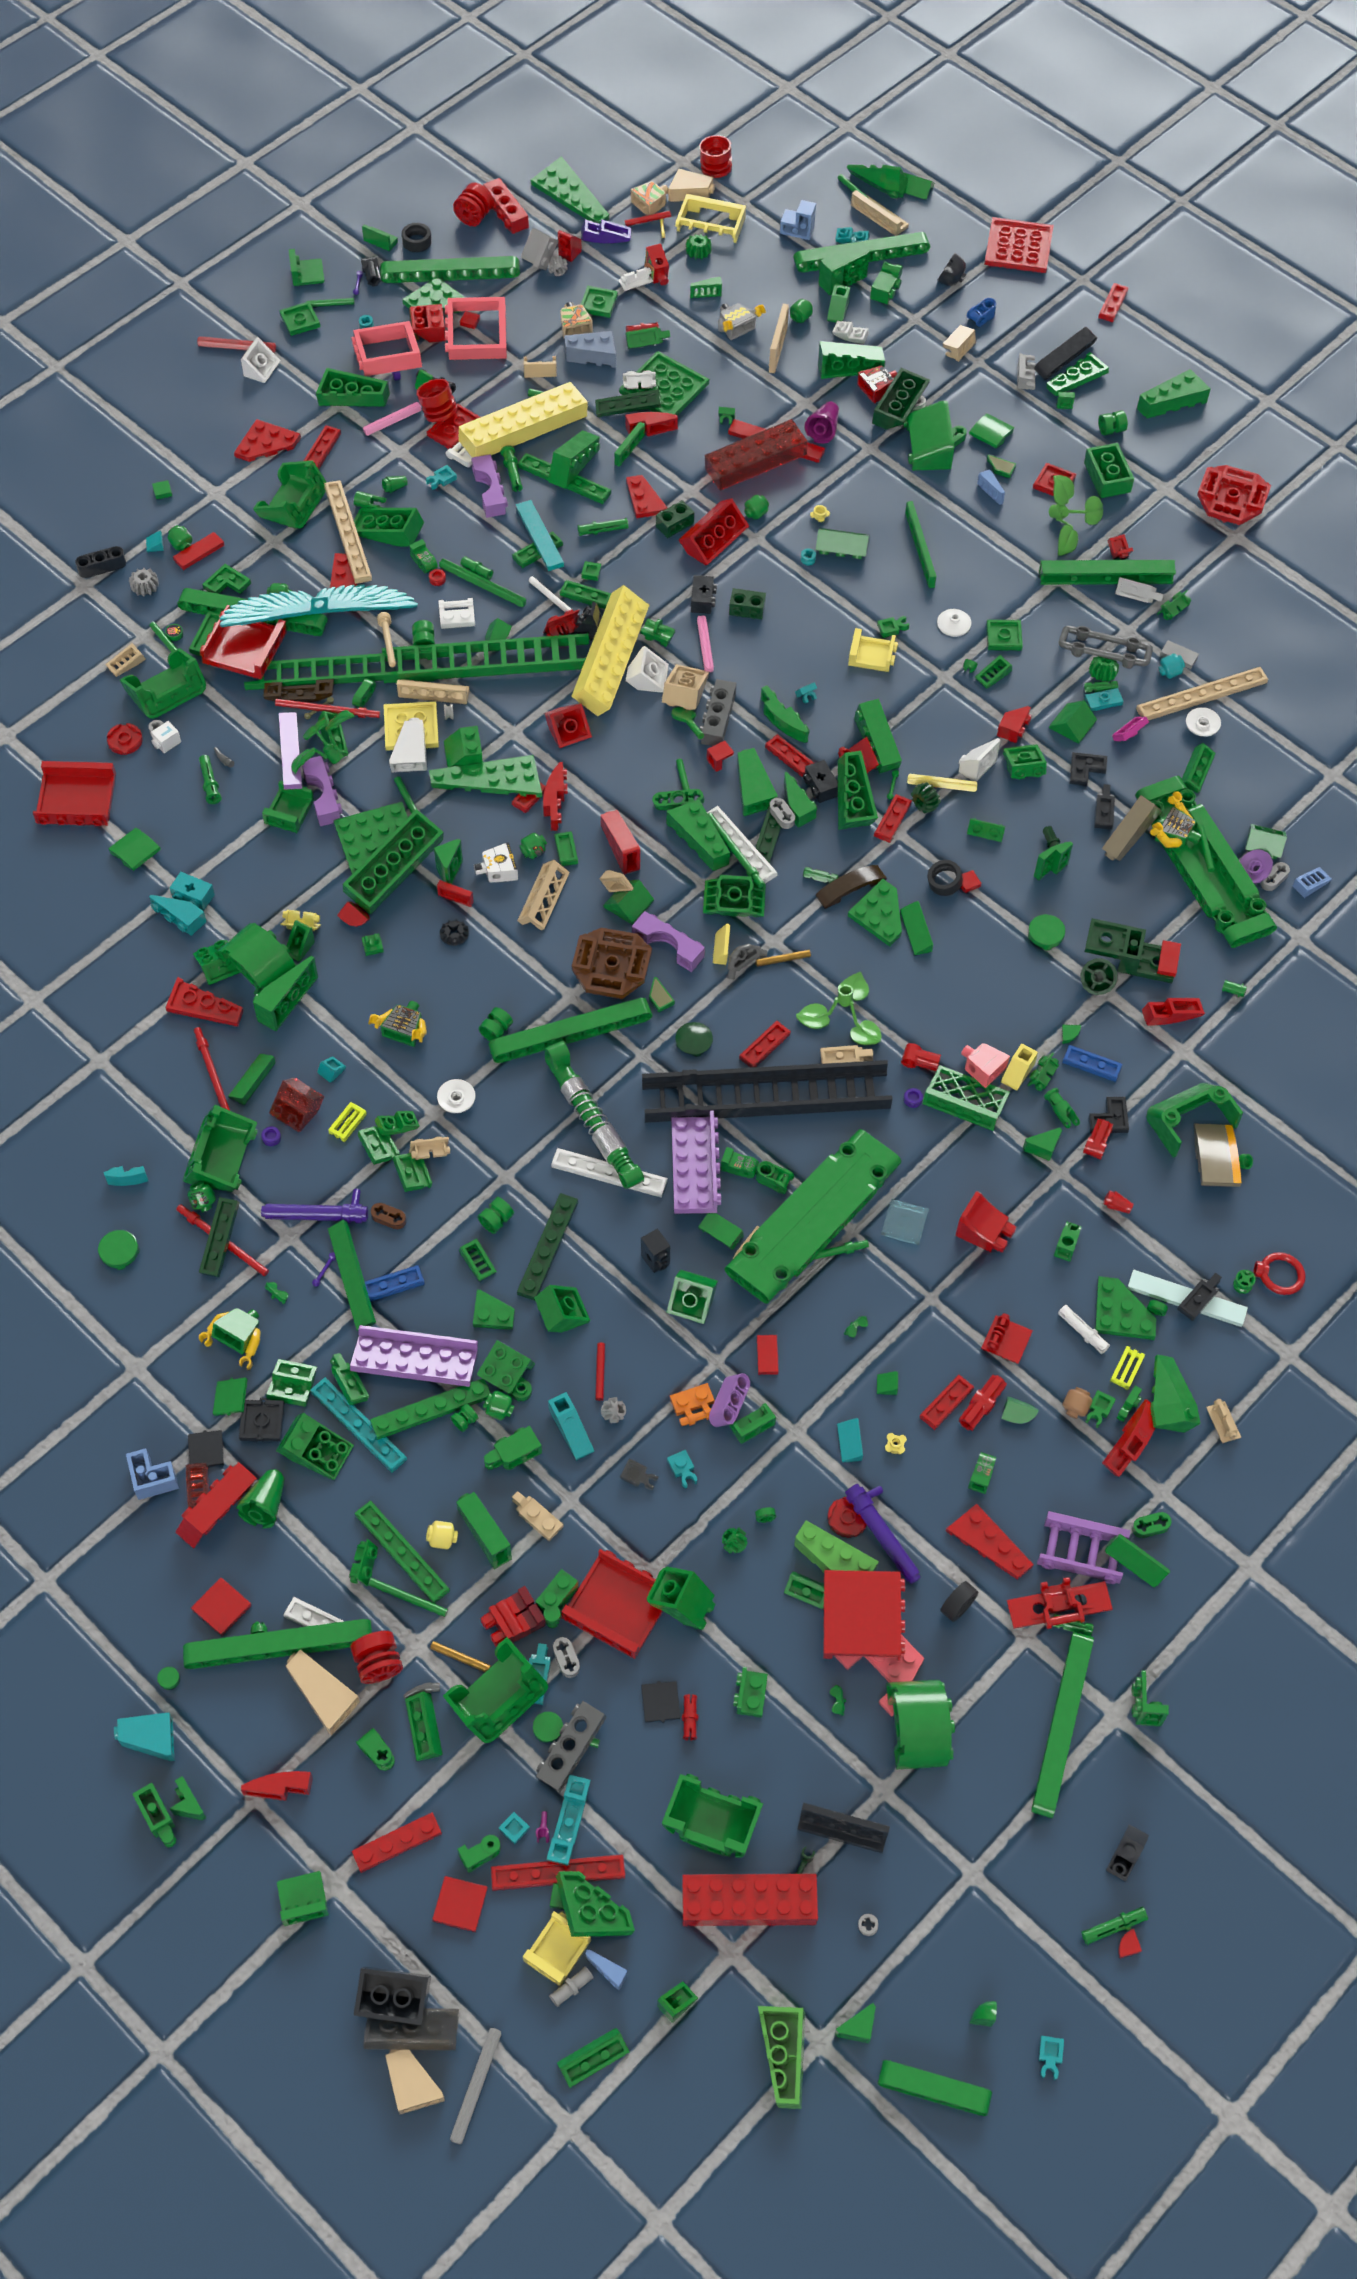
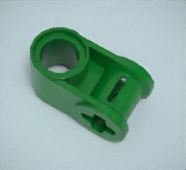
M769 1161L760 1162L756 1172L757 1182L778 1193L785 1194L787 1192V1186L794 1179V1174L788 1169L781 1168ZM765 1171V1172H768L769 1174L765 1175V1174H763V1173H761V1172Z
M374 1728L370 1729L356 1741L362 1752L380 1770L387 1771L394 1766L395 1758L390 1748ZM384 1756L387 1757V1759L384 1761L383 1759H380V1757Z

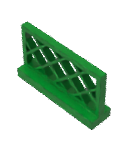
M939 1065L929 1087H927L922 1104L994 1131L1010 1091L991 1084L985 1088L975 1078ZM940 1073H944L948 1075L950 1078L942 1080L940 1077ZM957 1081H965L967 1085L960 1087ZM953 1083L955 1089L948 1090L945 1085ZM941 1086L943 1092L937 1091L933 1088ZM975 1088H983L985 1092L978 1094ZM971 1090L973 1095L966 1097L963 1091ZM959 1093L961 1098L958 1099L951 1096V1094ZM999 1094L1004 1097L1003 1099L995 1100L993 1095ZM988 1096L991 1102L983 1103L981 1098ZM976 1099L979 1105L969 1103V1101ZM994 1106L997 1112L995 1113L986 1108Z

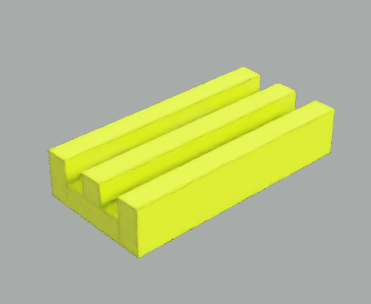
M350 1102L328 1129L329 1134H334L336 1138H340L341 1141L345 1142L367 1115L366 1110ZM354 1109L355 1111L351 1114L350 1117L347 1118V1120L345 1121V1123L343 1124V1126L337 1131V1128L341 1125V1123L346 1119V1117H347V1116L350 1114V1112Z
M1129 1346L1126 1347L1110 1382L1129 1390L1145 1356L1144 1353H1137L1138 1351L1135 1349L1134 1351L1131 1350ZM1127 1354L1131 1355L1120 1380L1116 1379ZM1134 1358H1138L1128 1382H1123Z

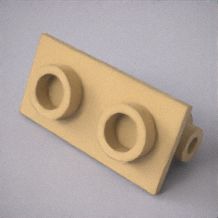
M449 1137L411 1141L409 1153L416 1160L430 1158L429 1152H432L433 1158L447 1156V1154H450V1147L448 1146Z
M1217 1399L1214 1401V1405L1206 1407L1222 1443L1241 1438L1225 1401L1222 1402L1221 1399Z

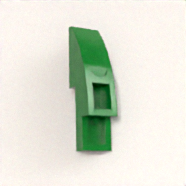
M768 685L762 687L763 714L775 727L786 735L800 742L807 743L810 731L808 726L801 721L799 714L792 707L786 709L784 704L780 703L777 699L776 693L773 690L771 691Z

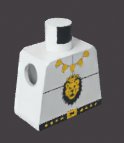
M509 842L484 851L482 853L483 863L474 864L475 874L486 873L488 881L491 883L518 880V871Z

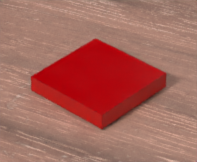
M1046 463L1034 482L1033 489L1054 496L1053 476H1066L1074 482L1076 474Z
M221 1577L191 1609L218 1634L223 1636L252 1605Z
M445 1876L432 1921L476 1932L488 1887Z

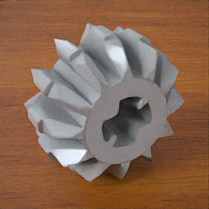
M145 568L142 570L137 569L129 577L131 590L137 596L140 594L143 596L146 594L151 595L159 587L157 575L151 568L148 570Z

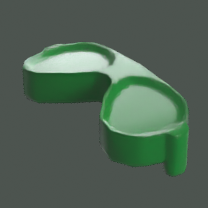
M267 1282L265 1288L272 1293L271 1299L276 1297L282 1304H285L288 1293L277 1290L276 1282Z
M860 1316L854 1322H851L845 1329L844 1335L855 1337L858 1326H868L867 1317Z
M835 1685L829 1691L830 1695L837 1699L832 1707V1712L843 1716L846 1699L843 1698L841 1686Z

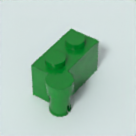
M886 261L883 263L879 275L871 286L870 299L888 304L890 299L894 298L896 289H899L902 283L900 279L903 271L902 265H893Z
M562 1569L535 1601L544 1615L547 1626L550 1628H556L557 1624L559 1625L561 1611L579 1589L578 1580Z

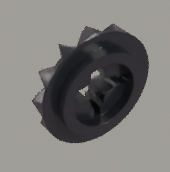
M457 919L455 921L448 920L446 924H442L440 929L441 940L452 946L464 943L469 936L468 926L465 925L464 921L459 922ZM457 929L458 933L451 934V930Z

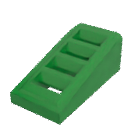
M714 277L690 284V298L722 296L721 277Z
M999 655L977 674L975 679L988 689L1012 671V665ZM988 673H991L994 677L991 678ZM985 676L989 681L986 682L982 677Z
M477 1238L459 1248L460 1254L479 1282L497 1272ZM476 1249V1252L468 1254L469 1251ZM480 1255V1258L475 1261L472 1260L473 1257ZM481 1261H484L485 1264H483V1265H481V1266H479V1267H476V1266H475L476 1264L480 1263ZM486 1267L489 1268L488 1271L484 1272L483 1274H480V1270Z

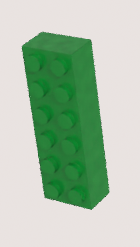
M416 809L343 883V892L371 915L423 862L434 848L443 841L444 832Z

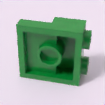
M1038 744L1003 748V755L1008 763L1007 770L1012 779H1024L1029 776L1041 777L1046 774L1047 762Z

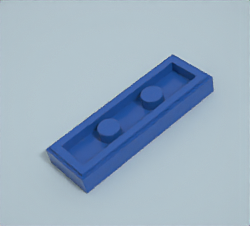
M1071 1045L1068 1046L1062 1062L1116 1082L1122 1068V1064Z
M419 1265L365 1281L370 1302L425 1285Z

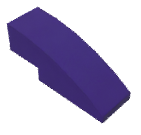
M603 219L600 224L585 220L581 228V240L588 242L622 243L631 239L630 227Z

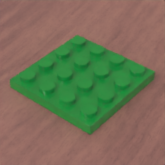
M657 351L636 371V373H642L643 371L656 372V386L641 389V383H638V389H627L622 385L619 388V393L627 395L659 389L661 407L649 410L678 415L709 384V379Z
M402 802L333 820L351 874L408 818Z

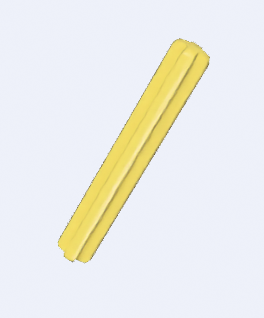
M909 774L907 783L912 785L927 782L929 785H933V787L976 792L978 785L976 781Z

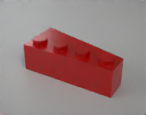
M238 1462L234 1467L230 1465L223 1472L222 1475L224 1477L220 1481L216 1479L210 1485L208 1494L202 1493L195 1501L197 1505L193 1509L189 1507L182 1514L183 1520L175 1533L193 1549L199 1544L204 1534L207 1535L218 1522L217 1520H221L230 1510L231 1505L234 1506L256 1481L257 1478L241 1463Z

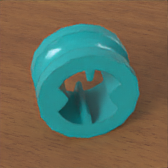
M370 315L361 316L359 318L360 328L373 327V318Z
M804 549L801 552V562L807 566L815 563L816 552L813 549Z

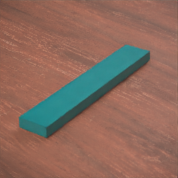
M532 500L515 504L516 510L547 570L552 571L564 567V562Z
M326 1377L310 1390L311 1394L391 1473L407 1460V1457L387 1437L377 1440L370 1420L354 1405H349L345 1396Z

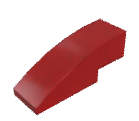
M640 412L625 415L626 429L629 434L639 422L645 424L647 437L678 429V416L675 414Z
M1167 998L1165 1002H1148L1142 1009L1147 1026L1178 1023L1205 1014L1199 998Z
M279 1772L253 1779L241 1785V1791L246 1796L286 1801L288 1792L310 1795L313 1777L311 1772Z

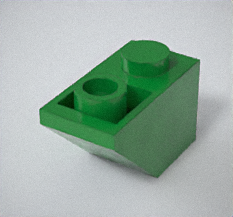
M834 286L827 321L837 323V321L844 320L849 304L850 287Z

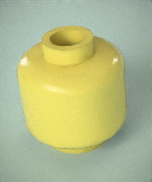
M434 1521L432 1525H428L426 1541L429 1542L432 1548L447 1550L451 1547L452 1543H456L458 1531H454V1525L450 1522Z

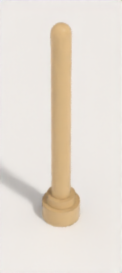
M381 612L377 616V621L383 630L389 666L394 667L396 662L389 630L391 616L387 612Z

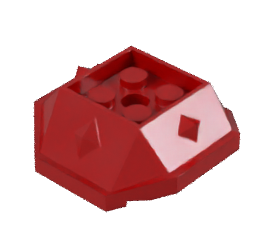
M1232 466L1207 467L1197 496L1207 516L1220 519L1223 523L1230 522L1241 525L1262 514L1271 485L1265 482L1259 474Z

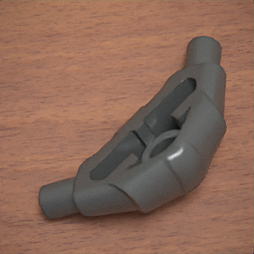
M749 943L736 947L729 956L727 978L734 980L736 971H740L759 956L766 957L767 950Z

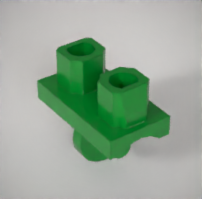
M647 619L644 627L640 630V634L644 635L646 640L652 641L655 639L659 641L660 645L667 647L675 634V629L663 625L661 619H657L656 622Z

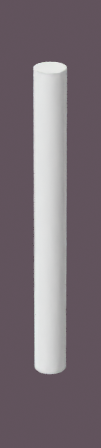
M533 576L529 578V582L564 612L572 610Z

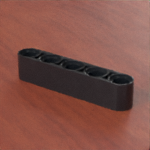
M1087 326L1041 359L1035 365L1034 370L1044 380L1049 379L1096 342L1097 337Z

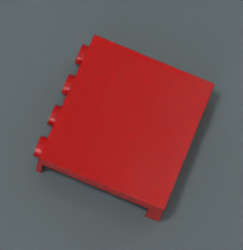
M227 605L224 611L230 609V605ZM221 611L218 622L214 623L212 633L208 634L205 645L201 646L200 655H202V663L262 679L286 635V621L279 619L276 626L257 622L242 626L220 627V617L224 615V611Z
M42 761L43 777L37 811H33L36 824L108 826L116 778L113 763Z
M600 1549L598 1551V1558L568 1606L565 1605L561 1611L562 1619L635 1659L663 1611L652 1606L647 1601V1596L656 1579L649 1572L634 1568L635 1566L627 1560L621 1561L616 1558L617 1556L613 1552Z
M824 1570L823 1659H832V1656L897 1657V1661H900L901 1654H905V1641H901V1633H905V1620H901V1612H905V1599H901V1592H905V1579H901V1572Z

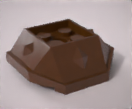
M599 928L588 934L579 935L572 962V971L586 993L623 999L645 983L652 948L636 933Z

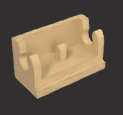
M960 325L943 343V347L951 351H947L945 355L959 361L976 343L975 330Z
M553 356V362H527V357H524V377H557L556 356Z

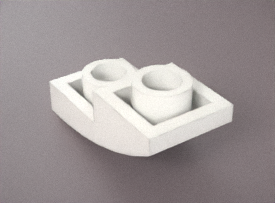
M837 321L832 331L833 335L858 344H864L869 335L868 328H855L852 322Z

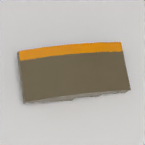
M1194 1124L1196 1159H1198L1201 1185L1240 1187V1164L1233 1126Z

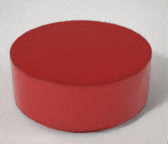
M434 569L429 573V582L432 585L440 586L445 583L446 575L443 570Z

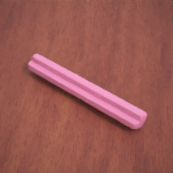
M415 402L364 426L363 431L366 436H369L420 412L421 405Z
M704 615L698 616L697 624L704 671L713 672L714 665L707 620Z

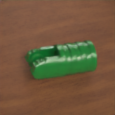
M357 491L354 496V505L362 508H382L381 506L374 505V501L385 503L387 498Z

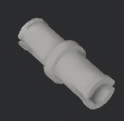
M583 1967L571 1979L567 1978L564 1980V1984L549 1995L550 1999L556 2007H559L570 1996L577 1995L580 1988L594 1979L593 1975L587 1967Z

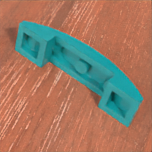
M569 1775L547 1861L568 1866L581 1824L591 1780Z

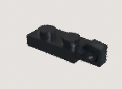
M1103 784L1102 793L1097 794L1094 828L1110 830L1113 828L1115 796L1110 795L1111 785Z
M1215 1273L1209 1281L1202 1279L1182 1301L1177 1310L1194 1321L1219 1291V1288L1216 1286L1220 1283L1222 1277Z

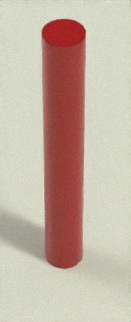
M666 211L625 220V226L669 218L671 213Z
M602 1342L597 1343L596 1401H603L605 1343Z

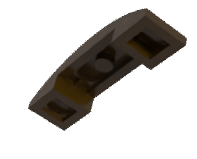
M316 680V685L283 686L282 682L265 683L263 697L274 702L276 699L307 703L316 702L333 695L334 680Z
M878 865L862 867L832 881L816 893V897L824 909L839 903L841 897L867 885L873 887L882 879L887 880V877Z

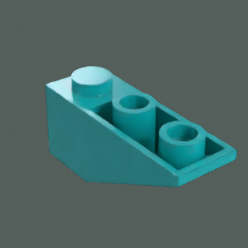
M156 895L149 896L151 908L156 913L160 912L163 914L168 922L175 923L182 932H187L192 936L207 922L204 911L192 902Z
M567 1392L548 1400L549 1411L575 1459L578 1460L593 1453V1446Z

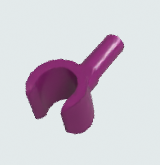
M546 1811L542 1812L541 1825L536 1829L537 1843H539L541 1837H546V1843L550 1841L549 1829L546 1825Z

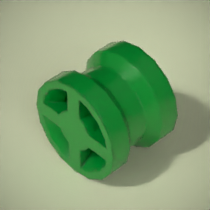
M1240 1270L1234 1279L1233 1287L1238 1293L1247 1294L1252 1290L1256 1277L1249 1270Z

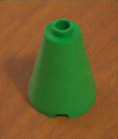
M276 1469L267 1470L241 1499L236 1509H239L238 1515L245 1522L255 1527L257 1523L263 1525L262 1528L265 1529L271 1528L275 1524L285 1481L283 1474Z

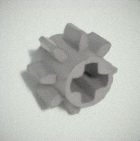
M554 256L548 262V269L550 273L554 272L555 276H561L568 270L566 266L567 261L562 259L561 256Z
M617 1397L603 1402L601 1414L605 1420L610 1419V1424L624 1419L626 1406L623 1401H618Z

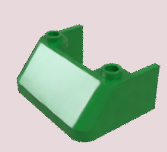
M1200 1083L1148 1109L1146 1114L1147 1121L1173 1158L1177 1156L1182 1143L1173 1127L1180 1123V1115L1212 1101L1219 1107L1233 1128L1236 1129L1238 1127L1243 1111L1226 1088L1208 1083Z

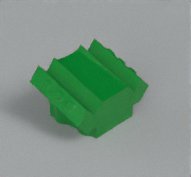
M720 875L717 879L705 880L703 913L722 916L763 917L766 884L764 887L759 888L752 877Z

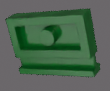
M374 1126L358 1131V1137L373 1165L389 1161L394 1156L400 1155L391 1136L381 1135L378 1127Z
M411 1153L394 1156L393 1162L405 1192L423 1189V1187L431 1188L432 1181L424 1159L416 1160L411 1157Z

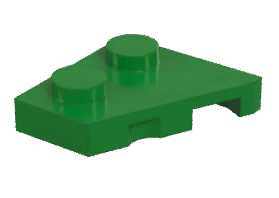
M477 1289L473 1327L513 1330L515 1309Z

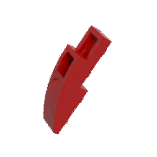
M559 762L554 768L544 790L543 815L544 817L551 816V831H558V823H562L561 813H558V809H561V801H564V794H568L567 783H564V780H567V769H563V762Z
M1147 1399L1143 1401L1122 1429L1124 1434L1102 1462L1115 1476L1120 1477L1129 1463L1137 1460L1155 1430L1150 1410L1151 1402Z

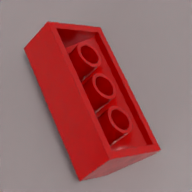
M730 498L720 501L679 539V542L688 555L702 564L708 565L744 532L749 525L733 499Z

